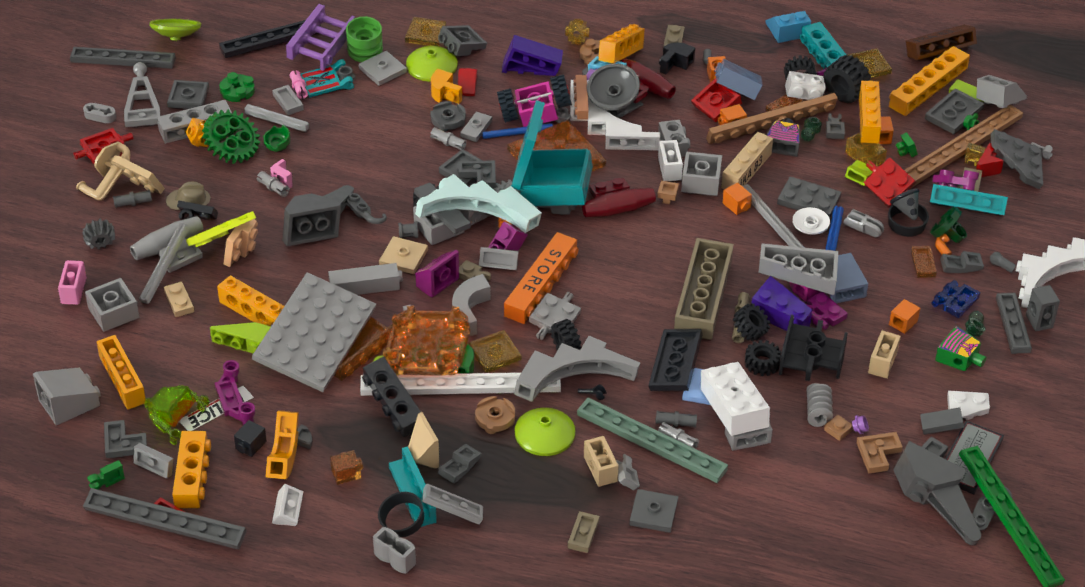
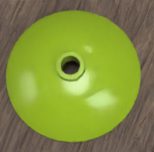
M157 19L150 21L149 26L160 35L170 37V40H181V37L189 36L201 28V22L188 19Z
M441 46L418 48L406 60V68L409 74L416 79L431 82V76L437 69L454 74L458 66L456 56Z
M536 408L524 413L517 420L515 438L517 443L531 454L552 456L562 453L571 446L575 438V425L571 418L560 410Z

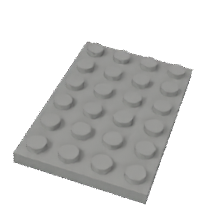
M307 272L253 353L252 360L324 392L374 312L376 303Z

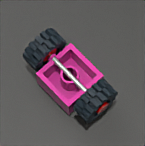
M564 74L550 78L553 90L550 88L549 81L515 90L516 100H514L511 88L498 91L499 106L504 122L519 119L516 108L518 107L523 127L528 126L536 100L545 103L541 117L543 123L558 120L554 96L558 109L572 105Z

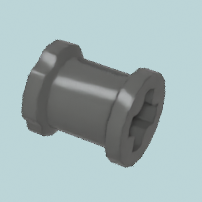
M417 221L413 224L398 223L399 238L403 239V237L412 236L418 238Z

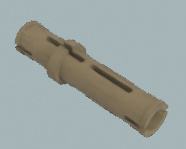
M742 292L738 295L735 313L750 303L751 296L748 293ZM734 326L732 340L735 343H742L744 341V338L741 336L742 333H738V327Z

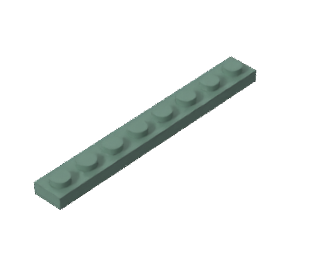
M587 398L577 410L578 416L716 483L721 480L728 470V464L590 398Z

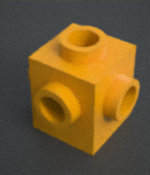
M192 118L186 130V134L194 146L208 147V145H204L206 139L202 138L205 120Z

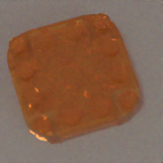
M414 305L407 306V310L398 315H393L391 319L393 326L387 347L383 349V356L395 374L452 376L457 374L458 368L464 359L470 334L468 315L455 306H452L451 311L415 310Z

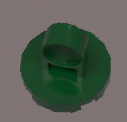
M957 207L949 209L940 217V222L933 225L930 233L935 238L945 233L954 242L960 243L967 237L966 230L957 222L962 211Z

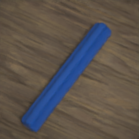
M835 206L833 209L825 250L836 251L844 210L842 206Z

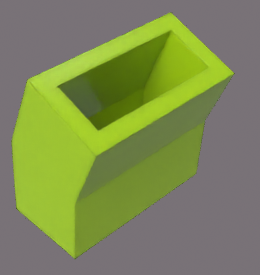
M856 160L847 168L845 177L865 186L863 182L871 176L872 171L866 167L865 163Z

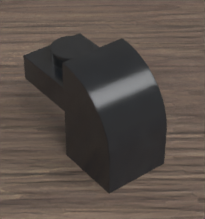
M679 42L664 46L663 55L659 60L660 73L666 75L673 66L687 70L694 62L695 47Z

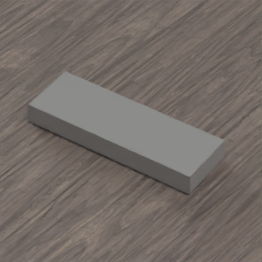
M426 484L423 488L422 502L479 525L483 520L482 505L430 484Z

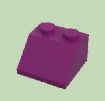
M454 250L442 254L424 268L419 269L416 272V287L433 298L459 279V252Z

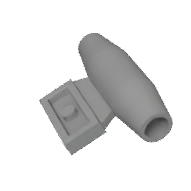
M195 216L176 221L149 233L130 246L132 256L135 260L159 254L161 258L178 225L183 223L188 225L189 231L167 269L168 272L171 273L203 258L201 250L195 244L188 246L186 239L203 230L200 218Z

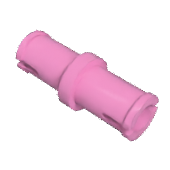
M296 70L297 75L292 71L290 73L292 88L296 91L299 99H302V96L305 99L308 96L305 80L302 79L299 71Z

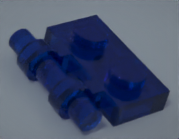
M953 280L943 287L942 292H938L934 296V300L931 303L934 307L944 304V311L960 318L979 299L980 292L966 284L958 287V282Z

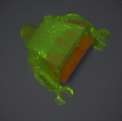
M179 385L160 388L153 398H146L144 405L154 425L164 434L167 432L170 443L176 445L177 440L174 437L177 436L180 439L181 431L179 429H171V427H175L195 402H197L198 410L206 411V405L209 406V398L206 395L197 396V393L190 390L188 386Z

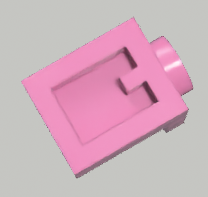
M281 159L270 167L271 176L277 177L281 183L292 188V173L286 170V161Z

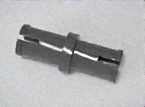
M150 190L137 193L132 191L129 192L130 194L113 196L115 208L127 205L136 206L138 203L152 201Z
M656 411L655 424L665 422L673 425V427H678L679 425L696 428L697 415L680 414L679 411L674 413Z

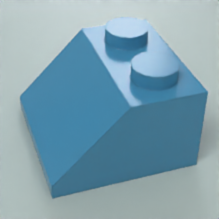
M805 11L772 17L767 19L765 23L776 41L781 43L800 39L802 26L811 24V20Z

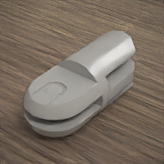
M855 209L851 210L843 222L844 225L872 237H879L884 232L882 222Z

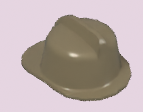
M190 181L184 183L178 190L171 192L166 198V203L171 209L180 210L177 207L178 200L207 205L211 197L204 190L202 184Z

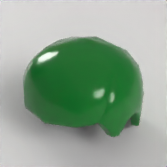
M282 125L281 128L273 126L263 136L264 145L273 152L285 150L290 144L289 129L285 125Z

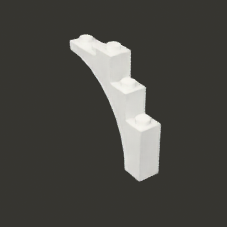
M1073 237L1072 244H1068L1067 249L1048 245L1047 253L1043 252L1042 257L1023 253L1022 261L1018 260L1016 271L1019 272L1018 280H1022L1021 286H1025L1020 289L1019 299H1022L1021 307L1028 308L1032 288L1042 287L1046 282L1057 276L1085 270L1084 239Z

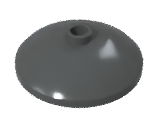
M608 64L598 68L590 76L587 83L589 99L594 105L604 110H618L628 106L636 99L640 90L637 74L633 69L623 64Z

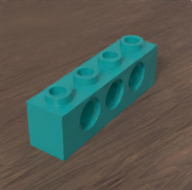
M821 22L802 26L800 40L823 69L830 66L841 56L846 55Z

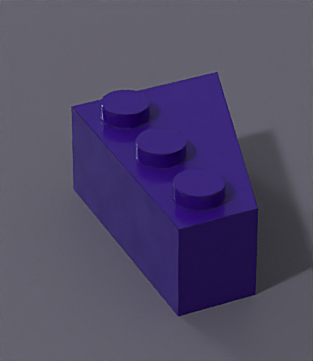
M514 35L503 59L502 73L518 71V74L534 72V75L556 76L562 63L563 50Z
M772 276L766 280L753 296L751 304H755V307L758 305L760 311L762 309L765 311L763 314L768 316L767 320H770V324L787 331L792 314L794 315L793 324L810 327L812 309Z

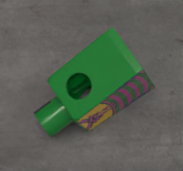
M955 326L938 346L935 361L966 371L972 363L982 367L987 357L979 353L981 346L979 340L958 326Z

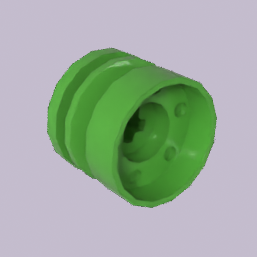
M366 16L354 18L346 26L347 51L350 58L363 62L383 52L382 26L379 21Z

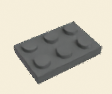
M955 88L925 114V119L955 134L963 127L966 116L978 114L983 110L984 103Z
M789 177L778 197L777 204L795 210L808 207L817 208L824 211L830 219L834 207L841 198V191Z

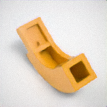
M277 411L274 445L271 454L267 456L266 477L287 479L291 474L298 443L299 412Z

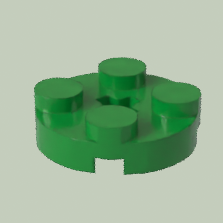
M235 72L229 73L219 85L222 97L231 102H240V99L245 97L247 100L255 92L253 77Z

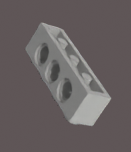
M226 100L159 116L157 117L159 132L165 144L188 138L186 130L192 118L206 121L214 112L219 113L220 110H223L225 113L230 108Z

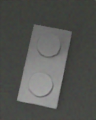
M141 443L134 446V464L167 479L172 475V457Z

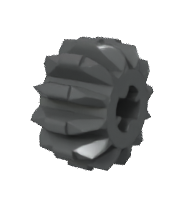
M100 218L98 221L92 220V223H86V227L83 228L84 242L90 248L96 247L97 249L100 247L106 248V245H112V241L115 240L114 226L108 220L102 221Z

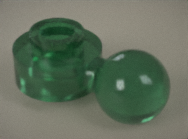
M810 117L805 119L804 129L801 131L803 140L811 141L814 139L815 134L821 131L822 122L818 118Z
M980 311L971 312L969 320L965 323L966 331L971 336L980 337L986 330L983 325L984 315Z

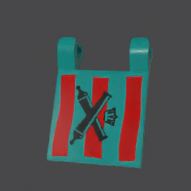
M338 60L333 65L327 66L324 71L319 68L301 73V77L306 83L305 88L309 98L339 89L354 88L351 76H347L340 81L336 73L342 65H346L345 60Z

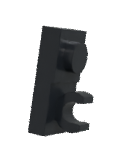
M178 200L177 207L181 210L179 213L180 220H184L186 214H189V218L197 214L199 218L204 220H210V218L217 219L218 211L214 207Z

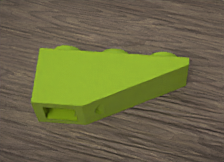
M257 322L211 326V340L217 344L253 354L271 326Z

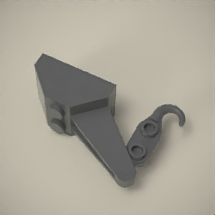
M344 185L325 196L312 193L294 196L285 208L282 241L286 246L338 237L340 214L347 205L358 217L364 218L372 224L384 223L387 220V216L382 214V218H374L371 215V208L359 194L354 193V188L349 185Z
M909 441L893 469L904 495L912 501L923 505L930 503L968 545H976L981 538L980 531H984L995 512L984 495L978 500L973 513H971L958 485L966 469ZM1005 487L1011 498H1013L1011 491Z

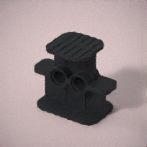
M791 314L781 353L779 375H782L783 369L786 367L806 371L805 380L810 381L812 370L823 367L837 370L836 379H839L848 332H845L843 340L828 338L822 332L823 320H818L817 328L793 324L794 315Z

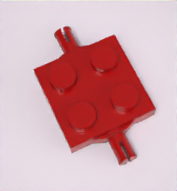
M111 128L80 139V145L83 150L73 154L76 160L86 156L94 164L104 147L116 142L124 144V142L134 138L131 132L121 136Z
M890 157L878 167L871 160L866 164V167L872 171V174L863 182L864 185L889 208L893 205L890 203L892 198L908 191L916 183Z

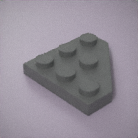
M994 129L991 133V146L995 151L999 150L1004 155L1003 160L1011 169L1015 168L1020 173L1019 178L1023 183L1040 189L1043 185L1041 148Z

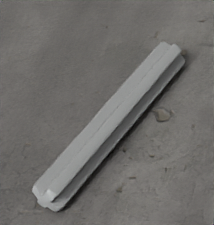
M247 104L244 109L245 114L303 132H307L309 129L308 122L251 104Z

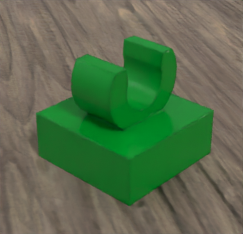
M908 133L900 135L902 142L896 144L899 155L904 156L909 153L911 158L918 155L915 143Z

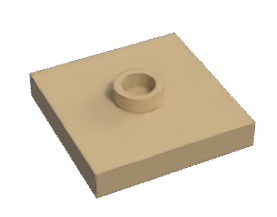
M393 236L379 260V265L397 263L398 270L414 275L428 251V245Z

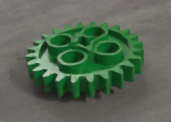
M229 109L225 113L223 110H220L219 113L214 112L206 120L202 129L204 133L202 138L206 139L204 145H210L208 151L213 150V156L220 155L219 160L224 157L226 163L231 159L233 164L237 160L240 163L243 160L248 161L250 157L254 156L259 148L260 141L258 139L260 135L256 134L258 128H252L254 122H248L249 117L244 119L243 113L238 116L236 110L231 114Z

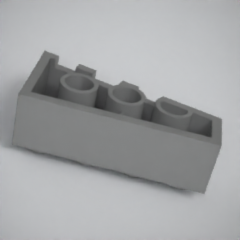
M762 243L759 273L831 295L835 294L838 251Z

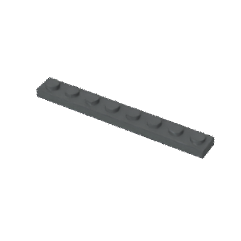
M93 488L90 489L83 505L87 511L238 550L247 532L246 528Z

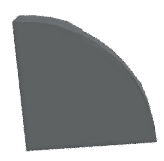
M301 424L297 430L299 432L297 445L311 449L312 435L309 429Z

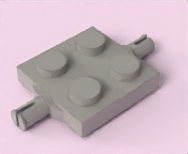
M567 292L563 299L547 293L529 317V322L540 328L536 334L538 339L543 340L547 333H551L552 324L565 319L571 320V323H574L581 308L569 303L573 298L572 293Z

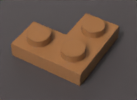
M897 432L857 437L856 443L868 474L888 471L889 464L885 455L902 452V444Z

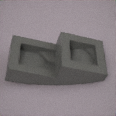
M963 251L960 256L942 254L940 258L943 272L966 273L984 268L980 253Z
M464 444L453 452L451 460L439 467L438 474L450 482L456 483L476 464L482 453Z

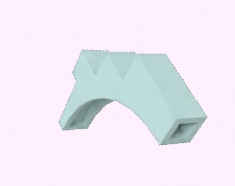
M454 174L440 181L439 190L436 189L428 196L420 198L415 212L419 218L444 210H474L502 218L515 225L524 233L539 225L542 214L512 186L497 193L483 180L468 187Z

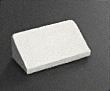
M287 484L283 485L278 491L272 520L273 524L297 525L303 491Z

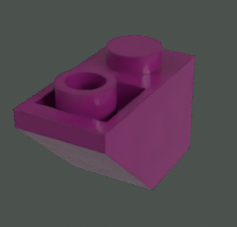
M503 222L488 248L519 251L528 234L513 224Z

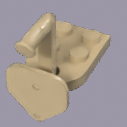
M120 142L104 147L95 160L94 166L96 170L104 177L97 189L90 188L86 185L85 181L79 182L76 186L77 190L99 201L107 196L121 174L130 178V181L138 186L140 184L144 185V188L150 190L151 193L155 191L161 194L165 189L152 172L130 162V150Z

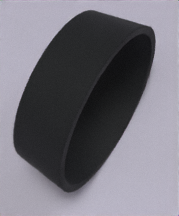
M919 203L918 217L923 221V224L917 227H905L897 224L892 217L903 212L894 205L888 210L889 227L892 231L902 236L912 237L921 234L929 220L927 209Z
M397 492L382 502L378 510V520L383 527L387 528L386 518L391 509L402 503L417 505L421 509L418 519L407 528L393 530L398 537H407L417 532L422 526L425 517L423 505L417 495L411 492Z

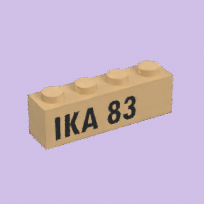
M757 132L723 171L721 188L726 189L737 182L741 186L746 185L772 154L773 138Z

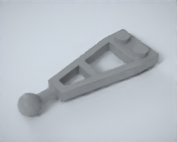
M138 62L133 67L137 77H133L124 109L125 127L158 124L157 117L161 116L160 107L147 76H144L147 72V66L142 62ZM144 85L146 90L137 91L138 86ZM150 99L153 107L132 110L134 100Z

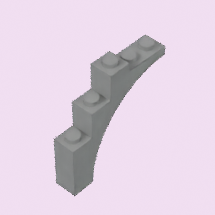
M588 336L581 350L562 343L554 357L534 351L517 379L514 395L532 402L539 392L549 384L561 378L585 373L609 374L634 381L637 377L640 362L606 349V342Z

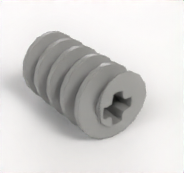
M810 384L807 386V420L814 427L824 426L833 418L832 389L826 384Z

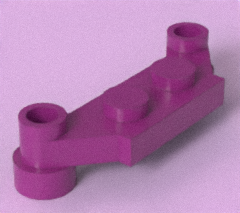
M940 170L939 175L933 176L932 182L954 188L963 186L965 190L974 191L979 173L964 170L963 177H956L953 171Z
M228 360L223 364L224 374L219 382H215V390L224 415L240 420L243 425L248 420L254 422L255 406L250 402L243 403L236 385L239 363L235 360Z

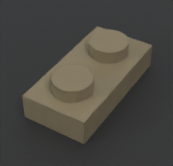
M668 25L663 47L670 43H682L685 27Z
M579 511L568 541V549L585 553L589 552L600 516Z

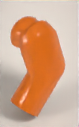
M945 233L936 238L935 246L941 255H951L952 252L945 244L950 239Z

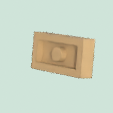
M182 282L164 287V293L175 317L194 312V307Z

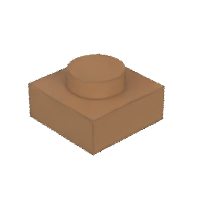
M837 415L825 425L824 431L841 441L853 431V426L847 420Z

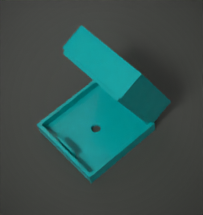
M536 100L520 148L511 186L519 190L521 195L534 206L585 205L593 167L590 150H533L537 134L541 132L543 124L541 117L545 105L544 102Z

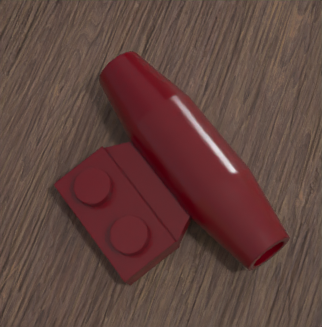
M627 58L620 60V62L627 63V66L633 69L639 78L640 90L633 103L636 104L645 98L648 92L667 99H671L674 96L676 87L662 75L639 62Z
M615 178L611 181L597 182L596 184L589 185V191L594 198L586 201L585 205H582V211L585 217L616 215L634 211L656 202V195L653 188L630 189L624 178Z

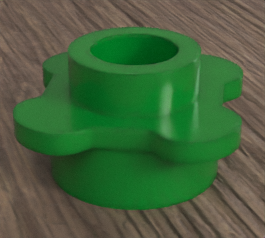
M975 113L973 116L967 115L964 119L963 127L969 130L979 124V120H977L978 114Z

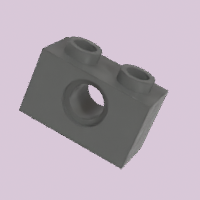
M1050 285L1032 288L1026 317L1035 332L1051 329L1054 326L1060 300Z

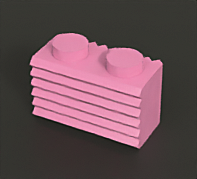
M67 260L65 262L58 286L60 303L80 304L87 279L83 261Z

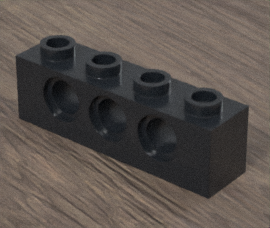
M383 356L364 366L362 380L367 387L370 386L373 390L372 395L377 402L380 401L383 405L382 410L386 417L390 416L395 431H400L403 437L413 433L418 413H421V411L385 357ZM384 381V382H386V383H384V384H379L378 382ZM394 396V397H396V398H394V399H389L388 397Z

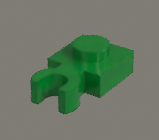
M119 460L101 468V473L92 474L87 477L90 482L89 487L97 490L102 485L108 487L125 479L123 465Z

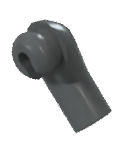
M994 252L990 256V261L993 265L1002 267L1010 273L1016 266L999 252Z

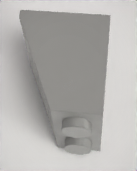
M80 367L33 373L38 400L56 426L100 406L99 397H101L98 387L92 385L90 376L87 373L84 374Z

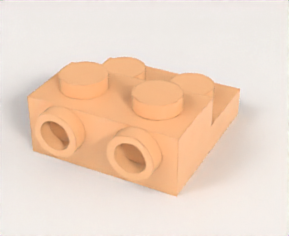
M255 219L236 226L226 241L224 265L231 267L233 262H237L240 256L245 258L249 252H253L256 246L254 240L258 233V229H256L258 223Z

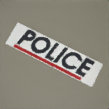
M244 386L238 388L243 403L254 398ZM219 399L183 417L179 422L187 431H192L224 414Z

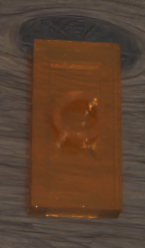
M786 94L766 105V111L769 112L803 102L801 98L787 97Z

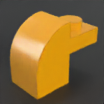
M437 69L431 76V96L435 101L440 103L445 99L460 104L462 101V86L453 84V73Z

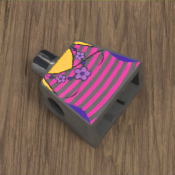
M785 118L783 122L774 121L767 133V136L773 138L772 153L797 157L800 142L799 125L794 124L790 118Z

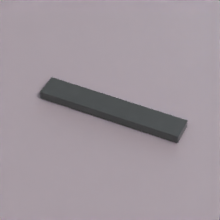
M73 47L70 56V62L134 66L136 63L142 62L147 67L173 69L176 59L175 53Z

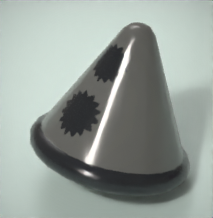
M914 188L892 198L890 203L912 220H916L918 218L919 189Z

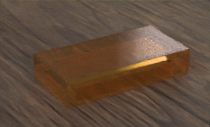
M912 246L911 254L917 278L936 277L937 271L931 246Z

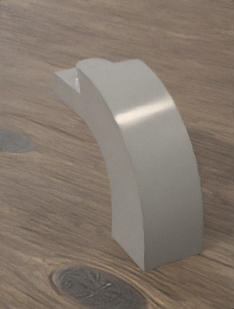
M483 274L464 281L456 289L452 298L455 326L461 324L463 330H467L469 336L477 334V320L470 309L479 303L491 300L490 285Z

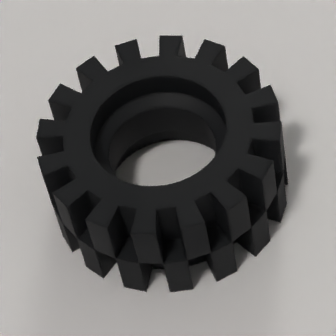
M799 55L797 59L794 56L793 60L789 59L788 63H785L784 74L786 80L789 71L806 70L804 72L806 74L817 75L814 61L812 62V59H808L807 56L802 58V55Z
M753 303L743 306L734 314L733 321L736 322L734 326L738 327L737 332H741L743 338L746 336L748 341L750 339L751 341H757L770 329V320H767L768 316L763 314L765 311L763 309L760 311V307L758 305L755 307Z
M565 319L551 325V338L554 339L553 343L556 345L555 348L557 350L562 343L578 350L582 347L580 345L581 340H579L580 335L577 334L578 330L574 328L575 325L571 323V320Z
M759 340L758 343L754 341L748 345L745 353V367L748 368L749 372L754 371V375L760 373V376H764V373H766L767 376H770V373L774 374L776 370L778 371L781 350H779L778 346L775 347V343L769 344L768 340L762 343V340ZM759 356H764V357H767V358H769V359H767V360H761V359H758L757 357H759Z

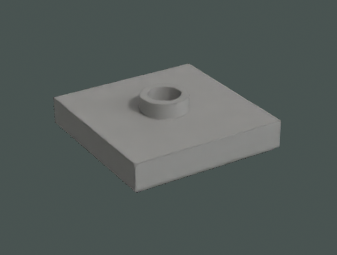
M384 51L358 64L359 69L378 86L407 73V68L388 51Z

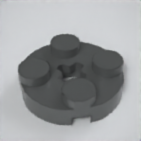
M451 101L440 102L433 107L430 113L431 122L444 132L463 127L466 119L465 108L458 103L453 105Z

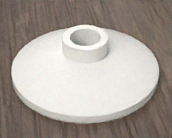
M808 207L802 208L794 214L793 225L805 234L815 235L823 233L828 229L830 219L824 211Z

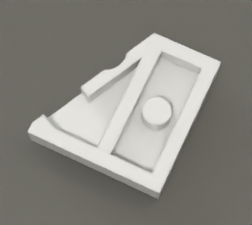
M948 391V409L960 407L962 418L969 420L975 416L989 413L988 393Z

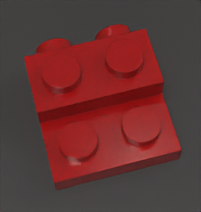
M715 78L691 102L714 122H717L720 117V109L738 104L741 105L742 97L740 93L717 83Z

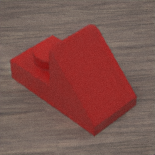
M460 68L458 71V85L462 86V96H475L477 69Z
M991 143L988 144L977 163L976 170L982 171L981 177L997 175L1002 171L1004 161L996 158L997 153L991 146Z

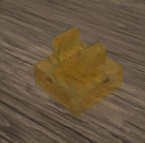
M969 143L966 148L965 163L972 161L974 166H977L986 148Z

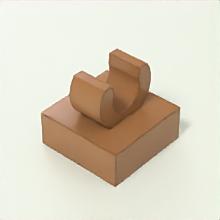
M661 180L657 198L663 199L664 204H670L671 200L675 201L679 190V183Z

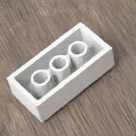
M739 362L701 370V391L731 436L769 427L770 407Z

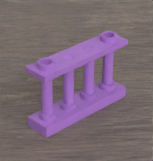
M318 4L286 45L287 58L293 60L297 54L320 60V70L324 71L347 41L346 26L355 16H351L346 23L326 16L325 6ZM325 22L342 29L337 33L320 27V24ZM313 33H319L334 40L330 44L311 36ZM310 43L326 50L321 54L303 46Z

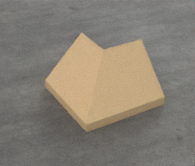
M423 412L418 413L408 448L415 463L436 469L439 468V440Z

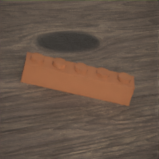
M576 75V80H573V86H576L574 87V93H576L574 94V100H576L574 101L575 115H577V119H588L587 75Z

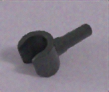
M600 384L591 389H578L580 394H594L597 400H603L605 398L603 394H607L605 388Z

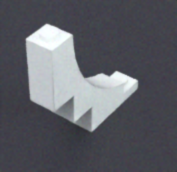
M571 80L570 99L572 105H570V121H588V135H605V149L659 150L660 132H642L641 125L619 119L606 110L597 107L591 102L589 96L588 119H577L574 101H576L574 100V94H576L574 93V87L576 86H573V80Z

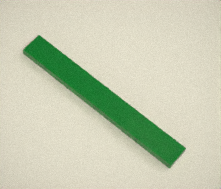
M974 446L961 450L959 452L960 458L1043 587L1062 585L1065 579L980 448Z

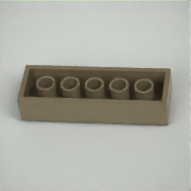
M696 238L675 315L674 329H701L703 333L702 338L712 340L732 263L734 244Z

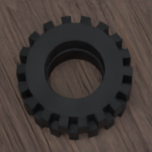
M852 55L841 56L828 66L824 72L825 86L829 89V93H835L838 100L845 103H852L859 98L861 81H872L868 68L857 57L854 58Z

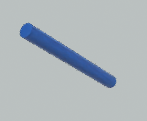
M552 123L542 124L541 132L553 130ZM527 126L482 132V137L487 139L525 134Z

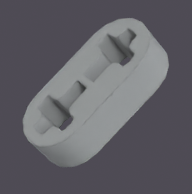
M88 103L83 107L86 119L102 123H112L116 120L115 109L111 106Z

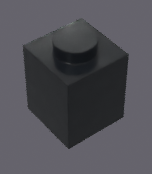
M248 420L234 435L235 449L242 454L245 453L253 457L267 442L265 428Z

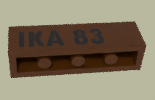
M965 24L906 40L907 56L916 60L944 53V51L949 50L953 46L959 49L977 44L975 27Z

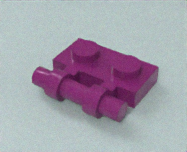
M819 292L807 300V306L812 309L811 319L813 324L817 326L818 320H823V330H826L829 324L833 327L847 319L848 313L823 292Z

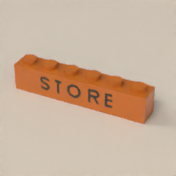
M558 232L554 235L504 302V317L522 324L526 323L544 296L551 292L554 283L559 281L562 272L568 269L570 261L576 258L579 251L577 239Z

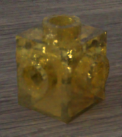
M582 19L570 20L569 26L565 28V36H568V41L579 45L585 42L586 38H589L590 27H587V21Z

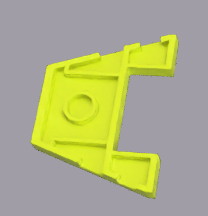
M253 211L192 236L186 239L188 246L195 244L196 247H199L229 234V229L253 220L256 216Z

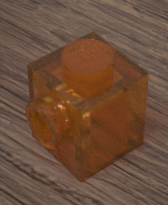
M354 450L330 456L331 471L337 485L361 478L360 470L363 469V463L360 457L357 458Z

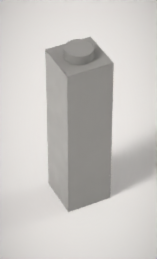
M397 263L328 271L330 283L356 295L400 290L399 282L403 281L402 271L398 270Z

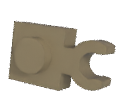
M468 260L459 267L460 279L466 281L483 274L486 280H491L489 272L482 271V267Z

